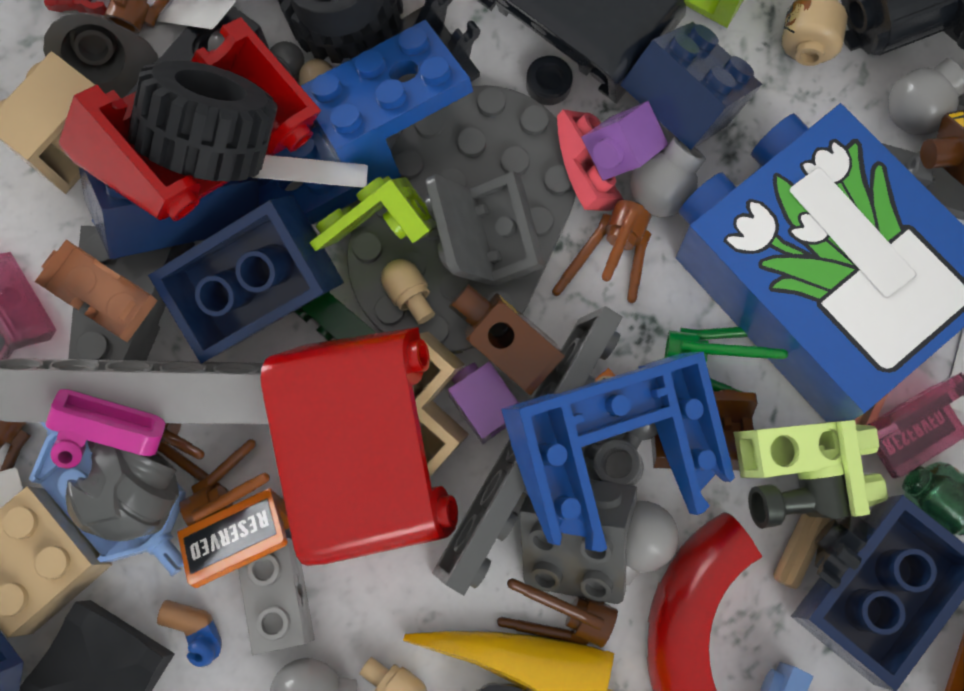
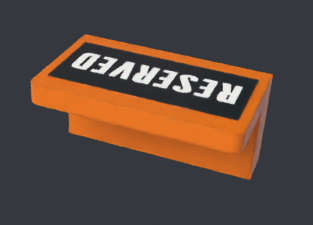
M268 488L178 531L187 583L194 588H198L285 547L288 543L285 530L290 527L284 500L271 488Z

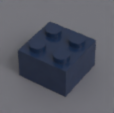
M694 22L653 39L620 84L640 104L649 101L657 120L690 150L727 127L762 86V83L753 76L754 71L746 61L737 56H731L718 44V37L706 26L695 24Z

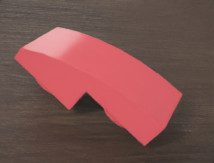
M563 109L557 115L559 143L564 165L576 196L584 210L612 211L617 201L624 200L615 186L616 178L612 177L602 181L581 138L601 124V121L588 112L583 113Z

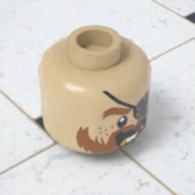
M838 0L794 1L787 10L781 44L785 53L798 63L806 66H815L835 58L842 50L848 19L845 7Z

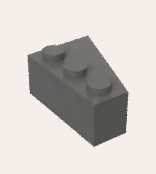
M81 226L80 249L96 258L117 274L136 284L158 301L128 343L84 315L90 307L87 303L84 302L79 311L73 307L68 359L147 361L160 330L158 324L166 307L148 275L193 248L196 244L190 242L110 260L96 226Z

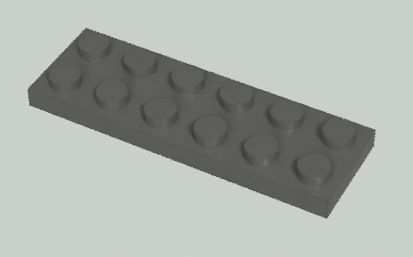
M604 306L579 318L561 349L565 357L541 383L533 399L547 394H559L594 383L595 378L590 374L599 358L606 360L615 349L621 336L615 330L623 316ZM510 439L432 572L442 583L463 596L470 586L477 588L485 578L491 565V560L486 558L496 539L503 541L509 535L518 517V513L514 512L513 509L523 492L528 495Z

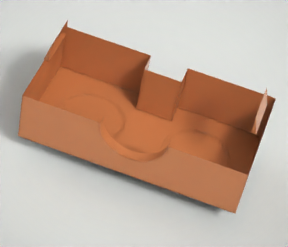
M65 240L58 251H52L41 266L43 271L34 281L78 311L84 302L87 303L90 307L84 315L127 343L158 301L151 294L122 275L117 274L68 240Z

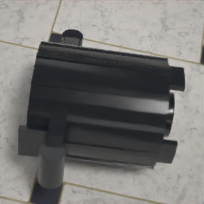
M841 0L848 14L847 26L849 30L845 31L844 43L850 51L861 48L868 55L880 56L943 31L964 50V0Z

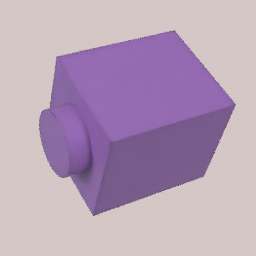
M649 101L609 117L581 137L602 181L641 167L669 145Z
M490 361L481 367H478L474 362L460 370L453 377L452 382L454 385L448 389V394L483 445L506 429L501 409L518 404L519 402Z

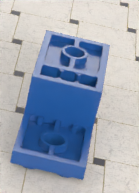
M424 20L301 85L302 89L321 110L314 121L316 127L311 129L313 135L296 151L289 152L285 148L273 156L365 164L368 166L367 185L378 177L382 179L386 176H389L391 179L399 178L401 175L386 138L474 92L470 78L429 23ZM416 74L415 77L409 81H398V79L404 75ZM257 178L259 206L271 199L294 195L311 225L327 217L335 210L342 209L357 201L356 194L363 189L360 187L304 182L299 188L286 191L287 186L293 181Z

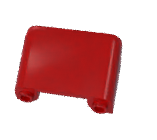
M242 17L223 25L220 33L225 38L223 43L216 50L214 49L209 52L204 47L196 50L191 62L203 63L233 72L250 80L273 98L278 108L266 155L273 156L285 148L289 152L296 151L312 137L313 132L310 126L321 112L320 108ZM94 85L75 94L59 139V147L73 163L158 220L170 217L173 221H178L184 218L196 208L200 202L199 199L228 183L227 181L203 180L193 178L192 175L185 176L155 164L149 158L134 149L135 146L128 139V130L136 92L120 98L114 90L105 94L98 85Z
M418 327L305 344L269 356L262 365L260 376L261 388L293 547L298 560L305 566L325 565L441 540L449 537L456 530L458 506L454 496L448 495L443 486L431 487L413 385L421 381L424 371H427L430 365L429 350L425 341L420 338Z

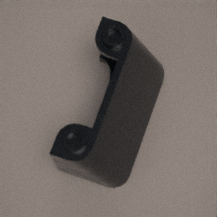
M477 0L490 11L497 4L499 12L507 17L510 13L578 64L581 73L586 76L590 73L593 78L602 83L598 91L616 104L626 92L620 84L651 41L673 31L686 14V3L684 0Z

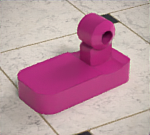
M61 389L51 404L45 423L47 428L58 432L50 456L53 463L58 467L65 469L73 468L80 463L86 449L85 443L87 440L142 456H152L158 450L165 428V421L151 413L76 391Z

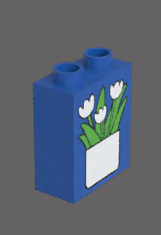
M840 103L810 128L795 113L790 114L775 125L751 152V156L762 167L736 187L723 172L714 175L702 184L679 209L678 213L690 226L676 255L678 262L735 324L745 331L747 337L757 347L787 350V358H768L769 361L826 422L854 420L866 413L964 328V225ZM820 167L915 270L916 276L890 297L885 298L790 193V188L816 168Z

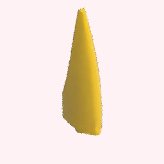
M492 631L405 634L403 638L404 642L477 665L528 691H613L608 689L614 653L599 650L595 647L534 635Z

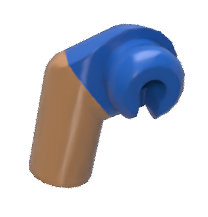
M170 600L163 602L158 613L157 624L184 632L189 651L187 659L192 665L205 667L211 664L219 656L222 648V639L212 616L205 610Z

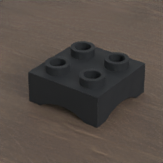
M91 600L76 601L65 617L62 627L50 648L24 680L19 691H152L175 653Z

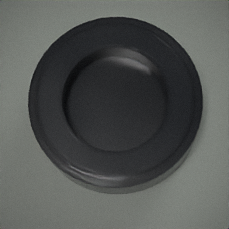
M548 55L536 59L527 70L526 89L528 94L542 105H555L562 102L571 91L573 81L572 70L567 62L556 56Z

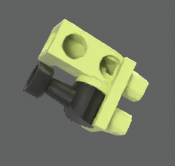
M855 420L734 432L741 478H768L795 473L798 475L800 488L781 493L772 484L751 488L748 497L749 510L754 523L761 529L781 525L785 520V516L789 514H807L809 517L834 519L870 515L869 507L888 499L886 482L880 473L864 474L861 455L877 453L880 446L875 426L858 425L855 423Z

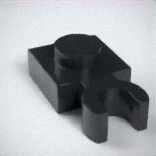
M859 516L845 517L840 523L833 519L820 531L815 539V544L818 545L814 565L818 568L817 575L834 589L840 586L841 578L848 568L851 567L855 571L861 563L862 558L857 553L867 545V522Z

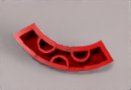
M721 513L693 533L678 549L661 582L658 583L648 617L647 666L653 691H717L712 677L709 654L710 633L715 613L723 595L732 582L747 567L763 557L743 526L729 513Z

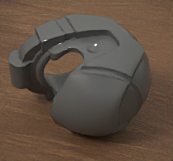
M87 440L89 449L92 452V469L87 478L80 477L77 481L72 479L67 481L66 505L67 512L73 523L86 533L117 542L134 540L159 532L165 525L171 508L179 497L175 475L177 470L157 452L152 456H142Z

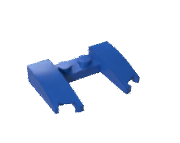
M703 351L679 353L638 366L639 369L559 394H547L501 409L523 482L548 543L560 546L561 533L585 537V549L597 552L607 550L581 448L583 446L655 423L666 458L689 514L699 515L709 508L710 505L702 496L701 490L715 474L724 482H731L735 478Z

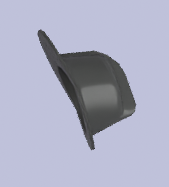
M78 12L63 15L51 23L44 35L43 51L45 57L51 51L92 83L98 85L105 94L114 90L120 98L125 97L137 84L141 69L145 65H152V63L159 59L158 54L147 40L100 14Z

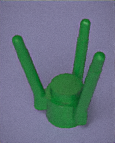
M740 327L698 330L680 328V332L669 330L664 358L679 353L703 351L706 362L708 354L785 359L788 357V352L785 349L713 344L708 341L711 339L747 337L745 331ZM710 378L713 391L718 392L731 389L742 392Z

